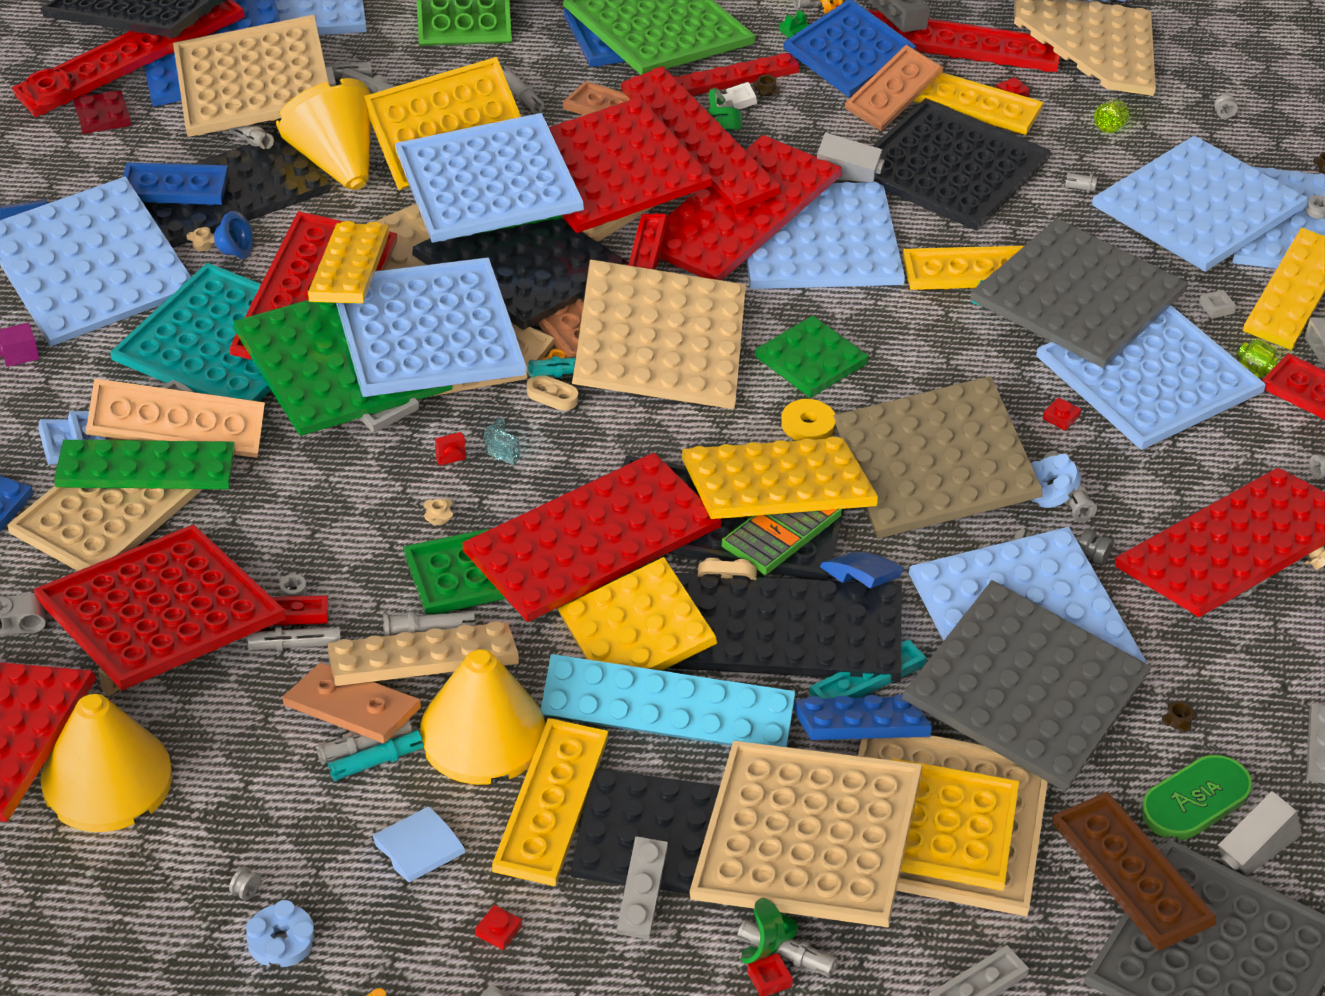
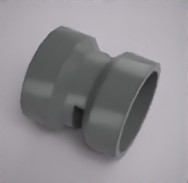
M1087 528L1082 533L1078 544L1086 557L1092 558L1094 563L1103 566L1112 552L1114 540L1106 536L1101 538L1097 536L1095 531Z

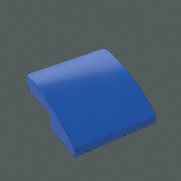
M850 552L824 561L820 566L841 582L856 578L870 589L900 578L904 567L885 557L866 552Z

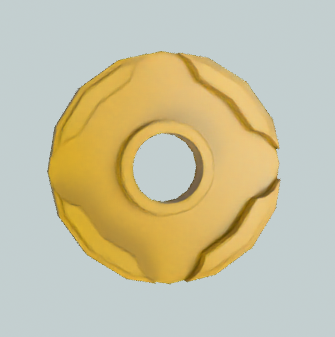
M800 399L791 402L784 408L781 415V426L786 435L796 441L805 438L812 440L827 439L834 432L836 421L833 415L835 413L830 406L821 401ZM804 420H812L814 422L806 423Z

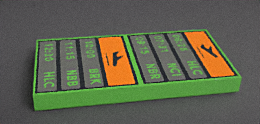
M842 509L752 516L722 539V547L738 558L750 561L751 564L756 566L758 571L767 575L841 517Z

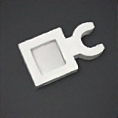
M749 82L726 89L727 94H722L725 102L722 105L717 104V106L733 107L739 110L757 104V99Z

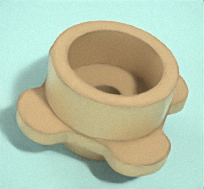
M208 227L198 228L187 235V240L192 241V246L197 251H207L215 243L214 235H212Z
M450 499L426 500L424 508L427 509V512L424 514V518L434 525L447 523L453 517V512L450 511L452 501Z
M1322 546L1308 555L1310 558L1304 562L1306 565L1310 563L1315 570L1325 566V547Z

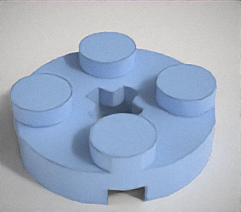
M1066 454L1047 457L1041 461L1031 463L1042 487L1043 497L1031 501L1038 503L1040 507L1051 508L1065 503L1070 499L1068 494L1073 489L1077 491L1080 486V471ZM1054 479L1053 484L1049 485L1048 482Z
M281 900L275 905L262 909L246 924L249 952L256 961L263 965L269 966L270 962L273 964L280 963L281 967L292 966L302 961L312 949V942L314 940L313 921L307 912L294 906L291 901ZM279 931H285L287 935L285 939L281 937L274 939L272 937Z

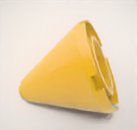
M352 78L341 79L342 85L330 87L328 82L318 84L300 93L280 111L282 119L280 122L279 120L276 121L277 129L286 142L344 187L352 190L362 189L369 179L371 121L368 116L364 96L371 93L363 81Z
M478 649L470 652L426 708L420 724L421 742L424 744L428 761L445 776L468 784H491V778L508 775L509 779H512L529 769L545 727V719L536 701L492 652Z
M100 694L86 695L77 702L52 752L48 756L41 774V787L47 807H51L57 813L58 819L63 823L76 829L91 832L114 831L134 825V818L145 813L147 810L152 814L162 804L172 783L170 757L162 742Z

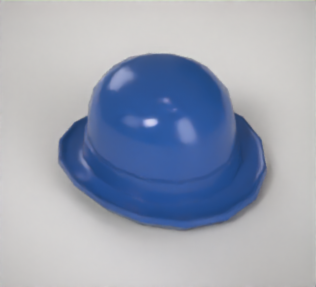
M230 211L224 215L221 224L214 233V242L218 250L225 255H235L240 259H247L253 246V232L249 221L244 215L237 211Z

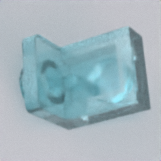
M498 418L484 432L485 453L514 465L520 459L519 438L505 433V420Z

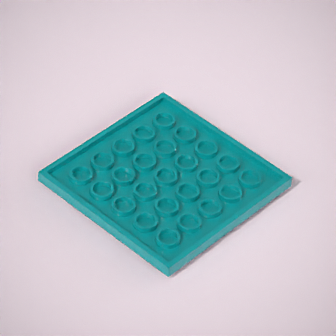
M206 263L110 351L111 360L165 383L175 380L186 385L194 393L260 402L271 391L270 387L254 361L230 355V346L236 336L233 321L245 318L261 284Z

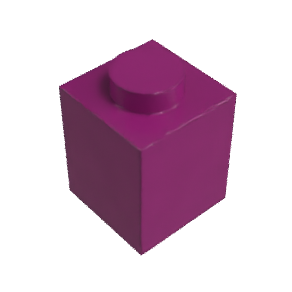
M29 322L0 329V357H3L6 367L39 359L35 338Z

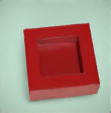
M1015 77L996 85L997 89L1029 97L1030 89Z
M1058 397L1044 411L1043 420L1066 431L1080 417L1082 409Z
M462 432L435 438V455L439 466L466 459L465 438Z
M493 905L476 926V936L505 950L522 928V919Z
M779 953L747 964V973L760 996H769L792 987L793 978Z

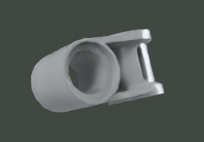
M34 593L7 597L0 596V621L2 622L0 637L23 633H37L45 627V608L40 604Z

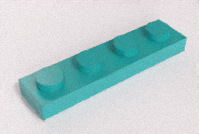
M909 639L901 642V678L923 668L926 664L927 658ZM839 672L811 685L809 695L821 699L836 698L837 696L861 698L894 681H891V675L885 674L874 677V674L863 673V677H851L850 672Z

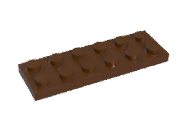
M1108 791L1052 815L1054 827L1157 951L1216 925V915Z

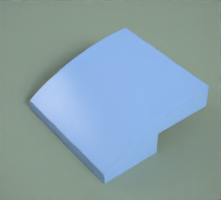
M69 411L68 420L40 419L38 429L48 465L58 464L63 439L106 440L102 436L86 434L89 411Z
M429 806L373 835L375 845L391 858L394 870L408 882L465 853L463 845L453 831Z

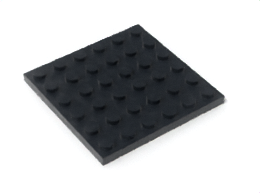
M925 98L873 145V147L882 149L881 159L885 160L881 174L876 173L874 182L883 185L885 191L977 231L1050 158L1051 150Z
M561 218L497 229L490 232H481L433 243L429 238L413 246L412 255L426 265L489 258L510 321L522 330L531 327L557 313L559 310L564 309L567 305L570 306L576 303L578 299L585 297L590 260L621 265L629 264L621 256L587 236L584 232L576 233L569 223Z

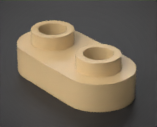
M535 376L527 381V395L534 401L563 411L571 410L578 404V391L570 384L548 376Z
M707 558L704 562L699 563L697 577L714 574L721 575V578L732 579L733 576H747L750 580H756L757 568L745 559L729 562L721 561L718 558Z

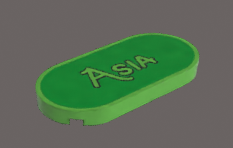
M1221 755L1201 757L1147 791L1142 805L1143 821L1150 830L1165 838H1169V836L1177 837V840L1192 838L1246 803L1252 788L1250 774L1243 765L1229 757Z

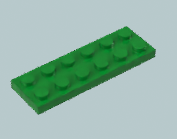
M63 439L54 477L55 487L229 489L235 456V442Z

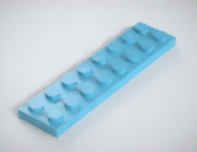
M551 654L541 711L543 716L548 718L732 746L733 741L787 747L795 691Z

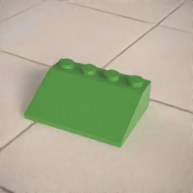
M417 0L419 46L512 43L509 0Z

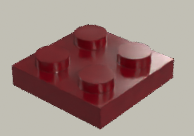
M108 91L103 94L84 95L73 99L82 134L131 126L130 116L122 91Z

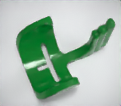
M717 88L710 89V109L707 112L712 117H716V121L725 130L741 129V111L733 107H718L717 104L722 105L725 102V98Z
M760 898L755 902L753 911L760 930V943L758 949L749 946L743 950L741 962L744 964L752 963L775 953L784 941L794 938L797 934L798 925L796 921L779 912L778 908L766 898Z

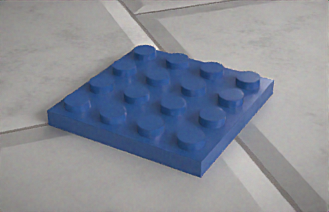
M853 0L845 1L784 41V49L847 97L854 95L905 45L916 50V46Z

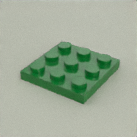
M815 316L807 318L755 350V357L810 398L868 364L869 355Z
M489 529L403 546L404 556L425 615L440 614L506 599L463 551L462 542Z

